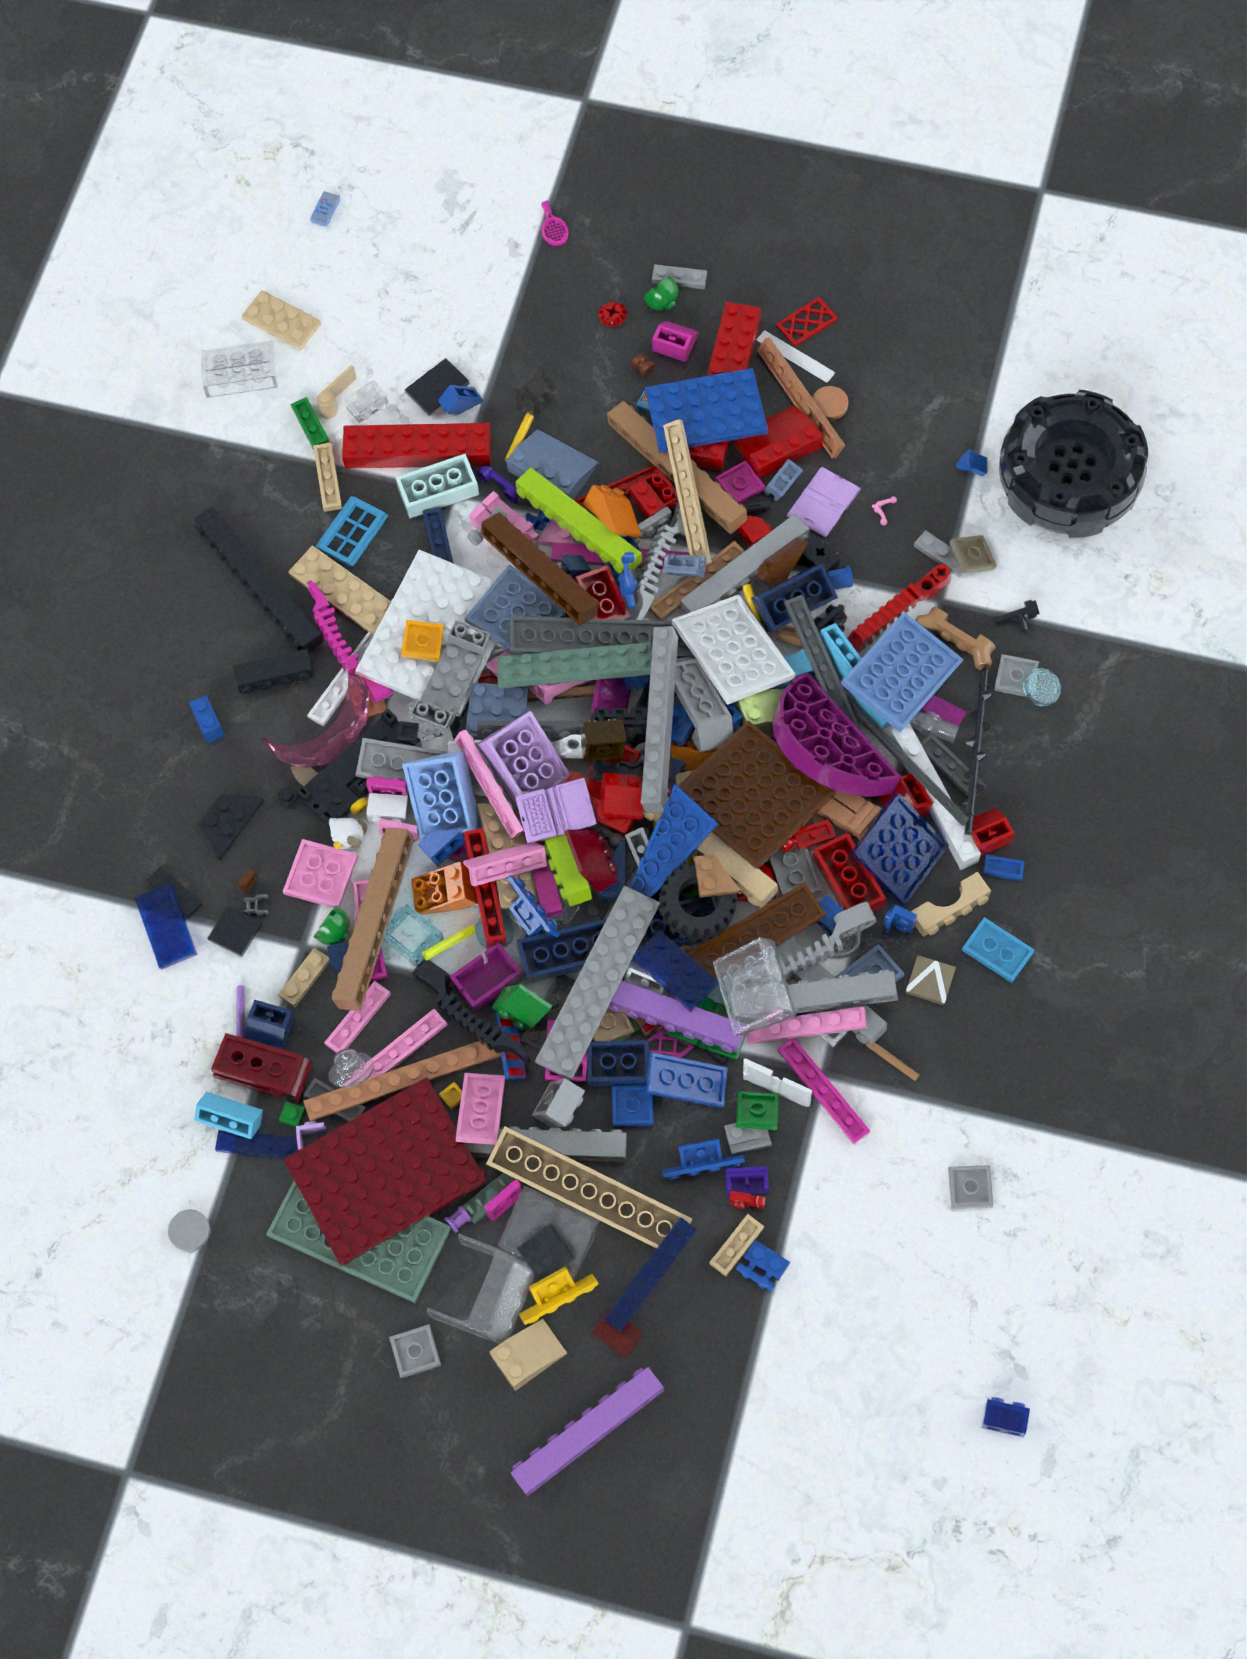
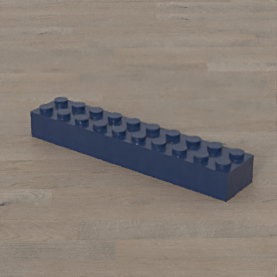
M699 896L679 901L681 908L687 914L694 917H705L712 914L715 910L711 896ZM659 906L634 957L682 947V945L702 942V940L697 939L696 942L690 941L691 938L685 937V940L679 938L680 934L677 932L673 934L670 931V926L664 924ZM607 919L557 930L560 933L558 937L544 933L517 940V950L526 984L581 971Z

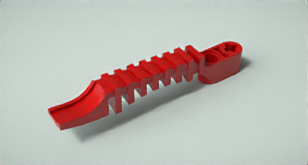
M943 564L937 565L917 583L913 584L911 582L908 585V589H902L899 595L896 594L893 597L894 599L887 601L884 607L882 605L879 611L874 612L870 618H866L863 624L860 623L847 637L856 652L859 654L866 648V641L871 645L873 643L872 636L879 637V630L885 631L888 623L890 625L894 623L895 617L899 618L903 611L905 613L909 611V606L914 609L917 602L931 599L950 583V569ZM926 585L932 586L930 590L923 589Z

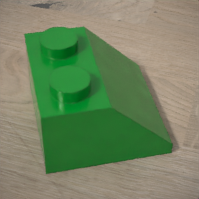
M522 984L504 987L492 1008L497 1011L498 1016L503 1019H509L516 1028L524 1030L533 1028L551 1009L552 1005Z

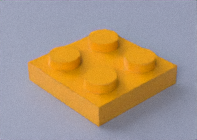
M406 620L401 657L439 662L444 624Z

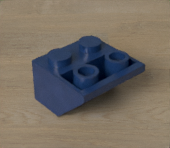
M254 999L247 1017L244 1038L284 1050L296 1017L292 1010Z

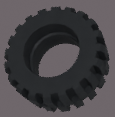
M693 861L692 865L688 863L682 864L680 869L675 868L671 875L667 876L659 897L660 915L663 916L664 924L670 926V931L673 934L677 932L680 934L679 938L684 940L685 937L691 938L690 941L696 942L697 939H701L703 942L708 941L711 936L712 938L719 936L721 931L724 932L727 929L736 909L737 893L714 896L716 908L708 916L694 917L687 914L679 904V896L684 889L698 886L695 863Z

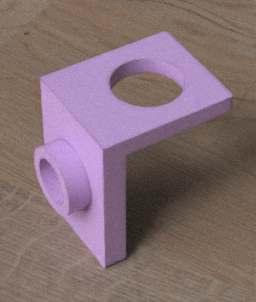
M310 1121L304 1123V1125L296 1126L298 1151L303 1148L302 1135L326 1132L324 1123Z

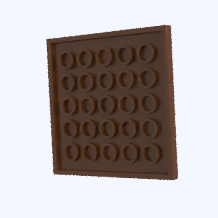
M747 721L678 785L719 824L713 830V833L756 869H759L836 795V790L816 782L797 769L784 755L779 745L750 721Z

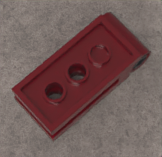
M225 1033L211 1071L214 1072L213 1078L273 1096H282L290 1101H299L313 1063L307 1058L302 1057V1055Z

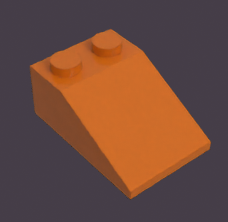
M592 485L583 505L613 533L640 538L641 533L631 503L624 496V492L618 488L610 489L605 485Z

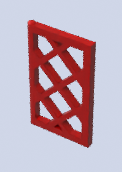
M818 297L775 325L792 345L796 347L836 322L838 317L824 303L821 297ZM816 303L821 305V310L810 308ZM807 312L806 319L795 318L800 313ZM809 314H820L819 321L809 320ZM823 314L830 315L831 319L823 322ZM787 321L792 322L791 329L784 328L782 325ZM794 323H805L804 330L794 329ZM808 324L818 325L816 329L807 331ZM793 333L802 334L803 337L795 341L792 335Z

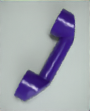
M482 466L476 471L477 475L484 482L493 478L506 488L503 493L510 502L514 503L518 499L515 486L499 475L494 469Z

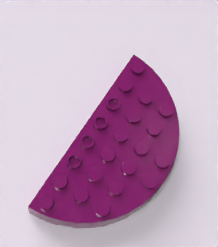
M809 673L796 677L792 680L791 684L785 687L773 715V732L782 752L797 769L816 782L837 792L857 796H882L894 792L901 776Z

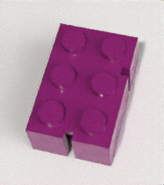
M499 942L484 952L487 963H484L483 956L479 955L450 976L452 985L462 998L464 997L465 1002L475 1014L495 1001L504 987L517 985L524 980L522 971Z

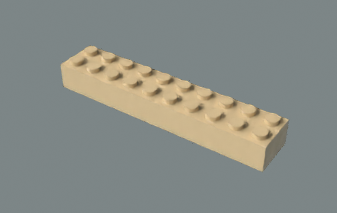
M506 1126L486 1163L675 1257L692 1221V1218Z

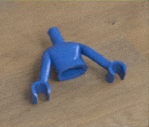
M626 552L621 558L624 565V573L619 574L615 569L610 570L621 596L626 598L629 609L636 607L633 593L637 587V580L634 578L633 572H629V563H633L635 560L633 552Z

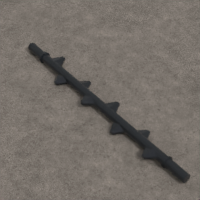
M988 668L981 670V680L978 686V708L971 713V717L976 718L975 736L966 741V745L973 748L971 770L964 774V778L970 780L968 798L959 803L960 807L967 810L965 815L970 818L965 825L964 834L972 835L976 794L985 790V786L978 783L980 761L987 756L986 753L981 752L983 732L991 728V724L984 722L986 701L993 696L992 692L987 691L989 688Z

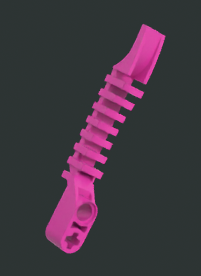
M312 580L307 581L309 585L308 591L316 602L313 608L316 626H319L320 633L324 634L325 641H328V646L333 650L334 656H337L343 671L347 670L349 678L356 676L355 670L360 663L358 662L359 655L357 653L351 655V647L345 648V640L341 641L342 635L340 632L337 633L338 626L335 625L334 608L329 609L327 607L329 603L320 589ZM360 676L374 703L393 696L390 688Z

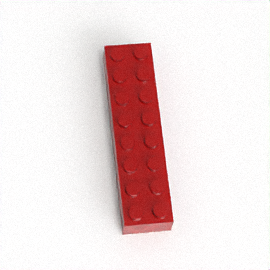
M490 423L343 425L342 459L345 469L427 467L466 454L470 466H491Z

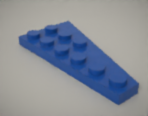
M676 784L672 788L669 800H667L661 818L658 820L648 842L646 852L643 858H641L638 870L629 885V888L650 898H653L660 891L667 876L671 875L675 868H680L719 825Z

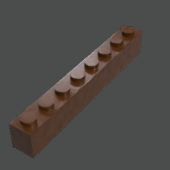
M498 512L482 521L480 535L579 626L597 616L599 606L597 600L587 593L581 585L576 583L569 574L565 573L557 563L553 562L545 552L541 551L532 540H529L521 530L517 529L501 513Z

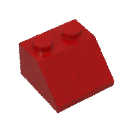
M604 773L600 787L603 816L642 819L643 806L641 804L643 776Z

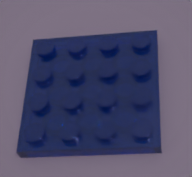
M894 793L851 851V854L901 905H906L949 845L899 793Z

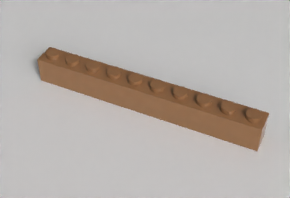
M622 401L607 413L608 424L675 484L669 452L659 453L653 427L644 416H640L632 405ZM691 459L700 507L728 533L732 534L740 525L747 521L746 508L742 504H738L730 493L722 490L720 484L712 481L709 475L704 470L701 471Z
M386 828L385 834L381 838V846L376 854V862L370 873L371 878L368 886L365 888L364 900L360 904V912L354 923V931L349 939L347 953L343 958V966L338 973L336 988L332 992V1000L339 1009L358 1011L362 1009L414 842V838L408 829Z

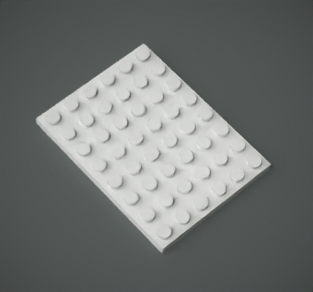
M418 550L357 666L355 674L412 698L421 699L438 661L401 657L406 620L444 624L441 657L448 643V634L455 620L468 624L465 622V617L495 580ZM491 638L472 683H478L486 663H488L497 645V642ZM471 686L456 715L458 717H461L469 701Z

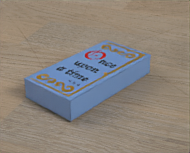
M323 191L310 218L311 222L327 227L338 206L340 196Z

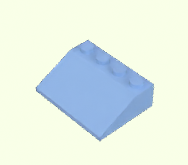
M464 751L445 753L402 764L420 839L432 831L457 829L463 834L464 831L475 830L481 825Z

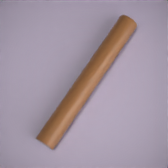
M874 1043L871 1047L866 1044L868 1048L914 1081L919 1078L920 1074L877 1043Z

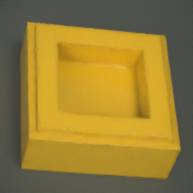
M453 1082L438 1095L452 1111L461 1103L462 1090Z

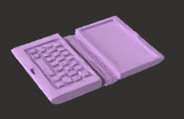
M821 467L793 505L787 517L790 518L796 514L809 529L826 538L861 488Z
M585 778L515 797L527 843L565 834L564 831L580 830L597 824Z

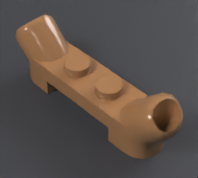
M933 607L928 614L917 616L915 621L926 630L938 633L945 641H950L960 650L973 655L975 668L982 670L991 666L990 654L994 651L995 645L988 638L980 634L977 639H974L948 623V614L936 607Z

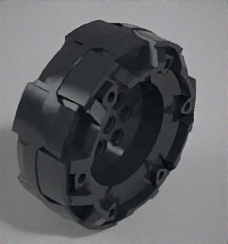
M1079 389L1076 394H1059L1050 397L1039 396L1026 404L1016 414L1014 423L1007 430L1003 440L999 458V475L1004 492L1008 497L1007 504L1028 525L1032 526L1035 524L1048 531L1068 534L1069 538L1088 537L1102 533L1103 528L1118 521L1135 505L1143 488L1147 473V440L1141 426L1136 425L1127 414L1113 405V399L1105 395Z

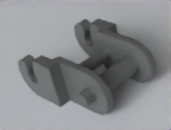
M260 894L255 895L256 897L254 898L247 897L243 899V902L246 903L244 914L263 916V913L269 915L268 910H258V902L263 900V898L269 899V895ZM255 902V909H251L250 903Z

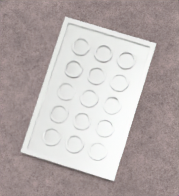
M740 595L672 619V625L727 705L795 679L794 671Z

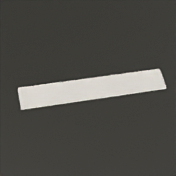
M765 330L757 338V341L762 343L765 338L770 337L783 357L825 382H828L835 374L834 371Z

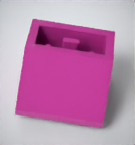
M665 321L658 325L652 338V351L686 362L699 332Z

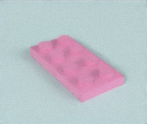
M475 1073L464 1074L456 1142L496 1145L499 1134L505 1076Z

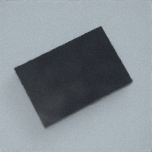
M445 358L405 389V393L429 416L441 406L438 400L449 385L467 386L470 383Z

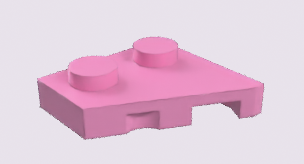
M553 519L538 538V545L552 546L553 542L574 544V538L571 533L561 529Z

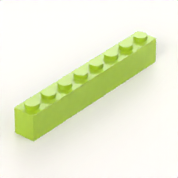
M530 467L516 481V492L520 497L528 499L534 508L542 510L548 519L555 520L561 529L569 531L575 540L583 542L589 551L596 552L602 561L610 563L619 574L624 573V565L621 558L626 552H633L635 557L634 562L629 563V572H633L642 563V553L617 533H613L604 523Z

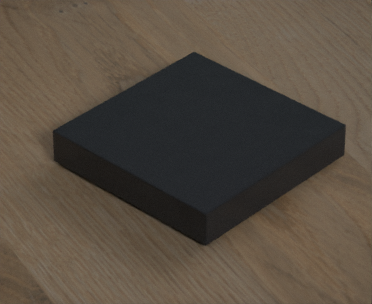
M227 906L207 939L243 957L261 928L262 922Z
M551 1223L517 1247V1250L539 1281L558 1271L575 1258Z

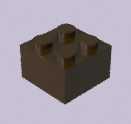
M608 719L607 721L599 722L591 720L583 723L581 735L583 761L623 758L626 743L623 720Z

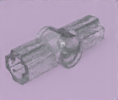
M919 711L909 722L911 727L918 729V732L928 737L932 733L934 736L952 743L960 727L942 720L939 715L929 711L925 713Z

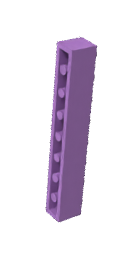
M621 981L608 1007L614 1012L623 1011L634 1019H638V1017L645 1019L648 1024L654 1026L657 1024L662 1025L670 1032H681L687 1038L701 1039L703 1043L709 1046L715 1044L729 1053L733 1051L739 1052L747 1032L746 1024L625 981Z
M649 1367L645 1370L643 1368L637 1370L632 1375L634 1377L628 1383L626 1381L620 1383L615 1388L617 1390L611 1396L607 1394L598 1401V1406L594 1409L590 1407L581 1414L582 1418L577 1422L573 1420L564 1427L565 1431L560 1435L554 1434L547 1440L548 1444L542 1449L540 1447L536 1448L529 1454L531 1457L525 1462L521 1460L512 1467L511 1475L527 1497L664 1391V1387Z

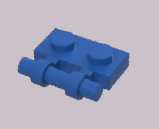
M754 1240L744 1256L749 1265L746 1267L739 1263L736 1270L742 1273L744 1278H750L758 1283L760 1288H766L772 1292L776 1285L770 1282L771 1277L780 1281L790 1265V1261ZM755 1267L764 1271L766 1274L763 1277L757 1274L756 1272H754Z

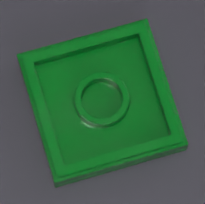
M738 1091L736 1128L777 1130L779 1094Z

